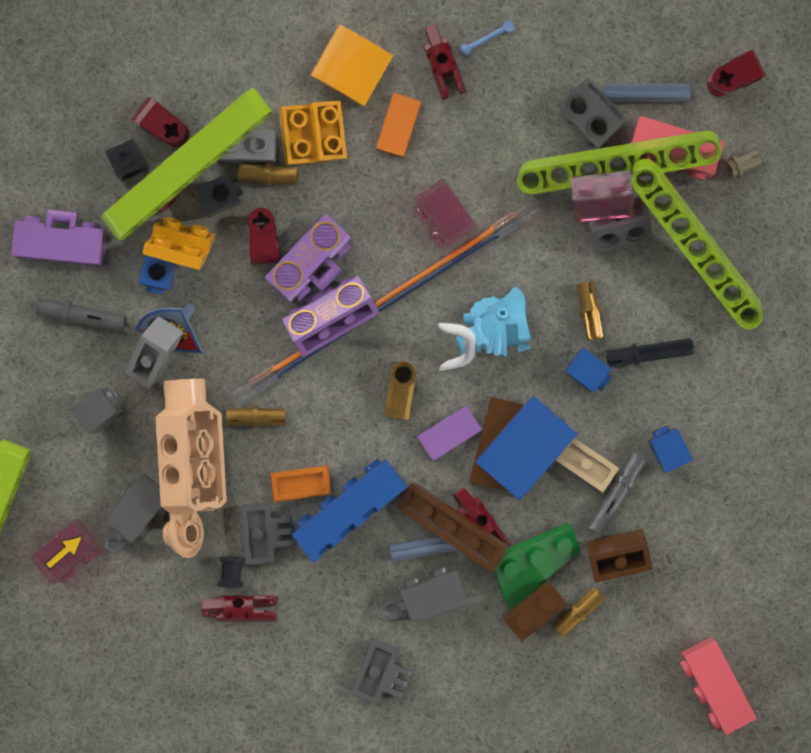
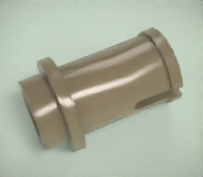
M756 148L739 157L731 156L729 161L725 163L730 177L741 178L743 173L764 166L766 163L764 155L759 156L762 151Z

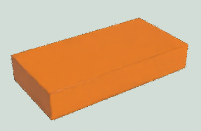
M393 93L376 150L404 158L421 101Z
M328 465L270 473L274 502L332 494Z

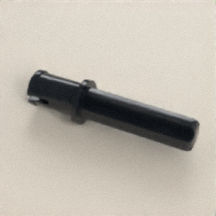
M687 338L640 346L632 343L631 347L607 349V365L610 368L628 364L639 366L641 362L689 356L694 352V343L692 339Z

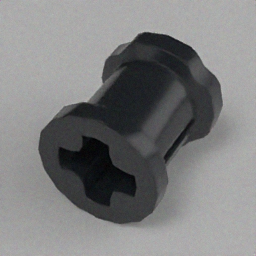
M219 556L222 568L221 580L218 581L217 586L242 588L244 582L241 581L242 564L245 563V557Z

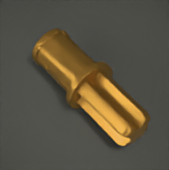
M594 281L576 284L581 309L578 310V313L582 314L587 340H597L603 337L599 310L602 309L601 306L598 307Z
M592 588L574 605L571 603V608L552 626L565 638L582 621H587L586 617L605 601V597L597 588Z

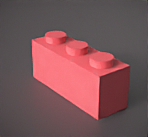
M639 116L630 143L694 132ZM720 140V141H721V152H722V149H723V146H724V142H725V141ZM704 143L699 149L709 153L715 149V146L712 143ZM674 148L670 151L673 157L678 158L686 153L681 148ZM644 153L640 156V159L654 161L656 157L651 153ZM719 160L711 165L682 170L689 172L688 177L705 181L706 178H711L715 175Z
M709 637L680 653L684 660L679 663L687 678L693 676L697 687L693 688L700 703L706 702L711 710V713L707 714L715 730L720 728L727 735L757 719L714 638Z

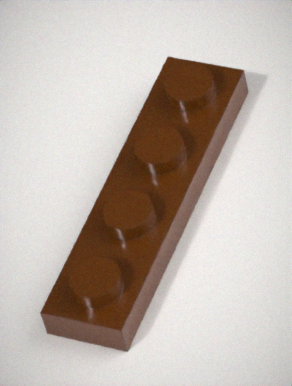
M416 482L410 483L397 506L405 514L490 572L496 570L509 548L507 544Z

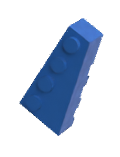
M378 458L364 468L367 472L365 476L359 480L355 476L341 487L344 491L336 499L330 495L318 505L321 511L313 517L308 513L295 523L298 529L293 532L292 537L313 563L321 558L325 551L337 545L349 532L358 528L374 512L379 511L408 487L387 459L382 462Z

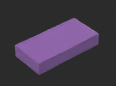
M466 405L417 437L432 461L482 431Z

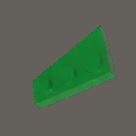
M569 522L508 548L494 574L505 605L509 610L580 552L573 527Z

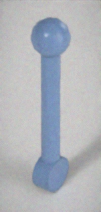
M506 21L503 27L469 45H462L459 50L460 53L464 56L469 55L472 49L504 32L511 33L514 29V23Z

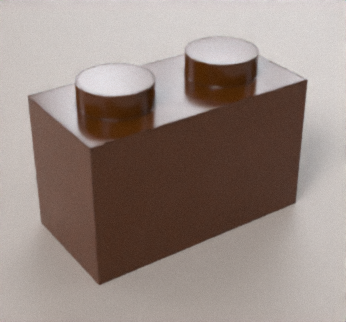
M643 529L586 541L595 583L653 570Z
M546 579L501 616L521 642H523L568 604Z

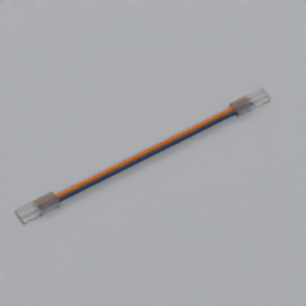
M535 196L492 222V226L484 233L374 302L378 311L382 312L494 239H503L544 213ZM347 333L303 357L300 351H297L275 366L268 365L227 391L235 406L237 408L279 382L283 374Z

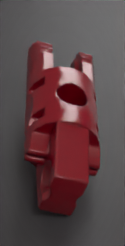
M436 24L425 27L429 43L423 44V47L431 65L442 101L449 99V92L443 81L444 78L453 76L455 87L459 94L466 93L467 91L448 37L441 38ZM440 58L447 60L444 64H440L437 61Z
M465 487L452 495L460 507L457 510L476 524L477 517H480L483 521L480 527L489 533L492 532L496 538L509 547L511 546V543L478 496L473 498Z
M220 595L218 598L202 599L201 612L203 617L216 618V621L275 622L277 620L276 612L271 610H255V607H273L277 605L278 597L275 595Z

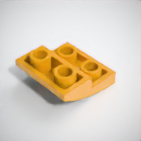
M338 25L310 76L332 90L340 92L360 106H365L393 55L350 29Z
M341 101L313 102L310 105L281 106L278 108L285 166L347 159Z
M160 218L154 224L152 235L145 242L142 254L200 270L207 259L216 234L209 232L208 228L201 225L189 227L182 225L181 221L176 218Z

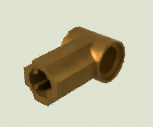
M398 361L391 367L384 416L409 420L417 376L414 366L408 361ZM400 366H406L411 369V378L406 382H400L395 378V371Z

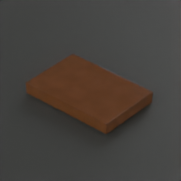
M495 397L490 398L469 482L509 492L480 467L476 461L524 405Z

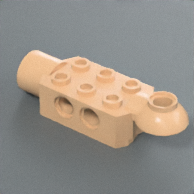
M205 378L164 381L165 409L156 416L161 507L170 514V521L163 528V540L179 556L191 558L199 552L204 539L203 524L197 512L220 509L227 501L222 414L206 401Z

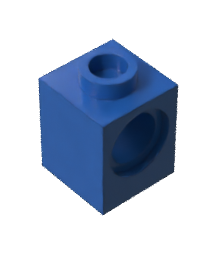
M145 255L139 284L145 285L146 291L163 295L164 290L171 291L177 264ZM157 265H163L166 271L164 278L154 281L151 276L152 269Z
M585 348L579 350L564 370V373L591 393H594L596 389L602 391L611 379L608 375L611 368Z
M667 425L652 432L654 438L648 440V443L662 472L668 473L693 460L678 428L669 429Z

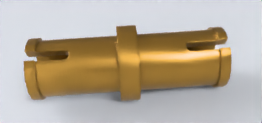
M268 162L265 165L239 164L238 180L240 182H263L265 186H271L272 183L298 185V167L273 166V163Z
M253 405V408L226 407V426H253V429H259V426L285 427V408H259V405Z

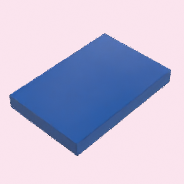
M532 396L478 458L476 463L518 500H521L578 433L535 396Z

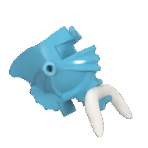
M514 287L502 299L492 296L475 302L474 306L470 309V313H463L464 325H474L473 327L468 328L459 324L439 323L438 327L440 330L458 335L456 337V346L462 354L459 357L444 362L439 370L445 371L463 367L470 363L475 357V353L480 352L481 349H486V353H493L495 356L500 354L507 356V346H517L518 352L531 349V346L526 343V341L531 340L526 319L527 304L522 291L518 287Z

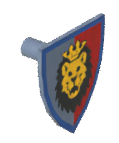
M186 303L183 308L166 307L149 311L140 319L135 328L143 334L159 316L183 331L175 349L176 351L203 353L189 322L190 317L195 311V307L190 303Z

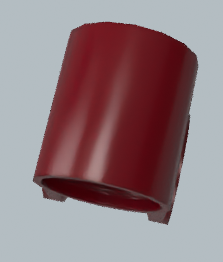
M752 49L717 68L708 77L706 86L713 96L723 97L759 81L766 74ZM719 78H726L728 83L719 85L717 80Z
M149 96L132 118V121L172 147L179 148L189 139L187 126ZM171 128L177 129L179 136H171L169 130Z
M257 208L250 213L248 218L251 265L279 263L280 251L275 218L270 210ZM259 214H264L266 219H270V223L265 224V229L263 230L260 229L259 225L254 224V220L259 219Z

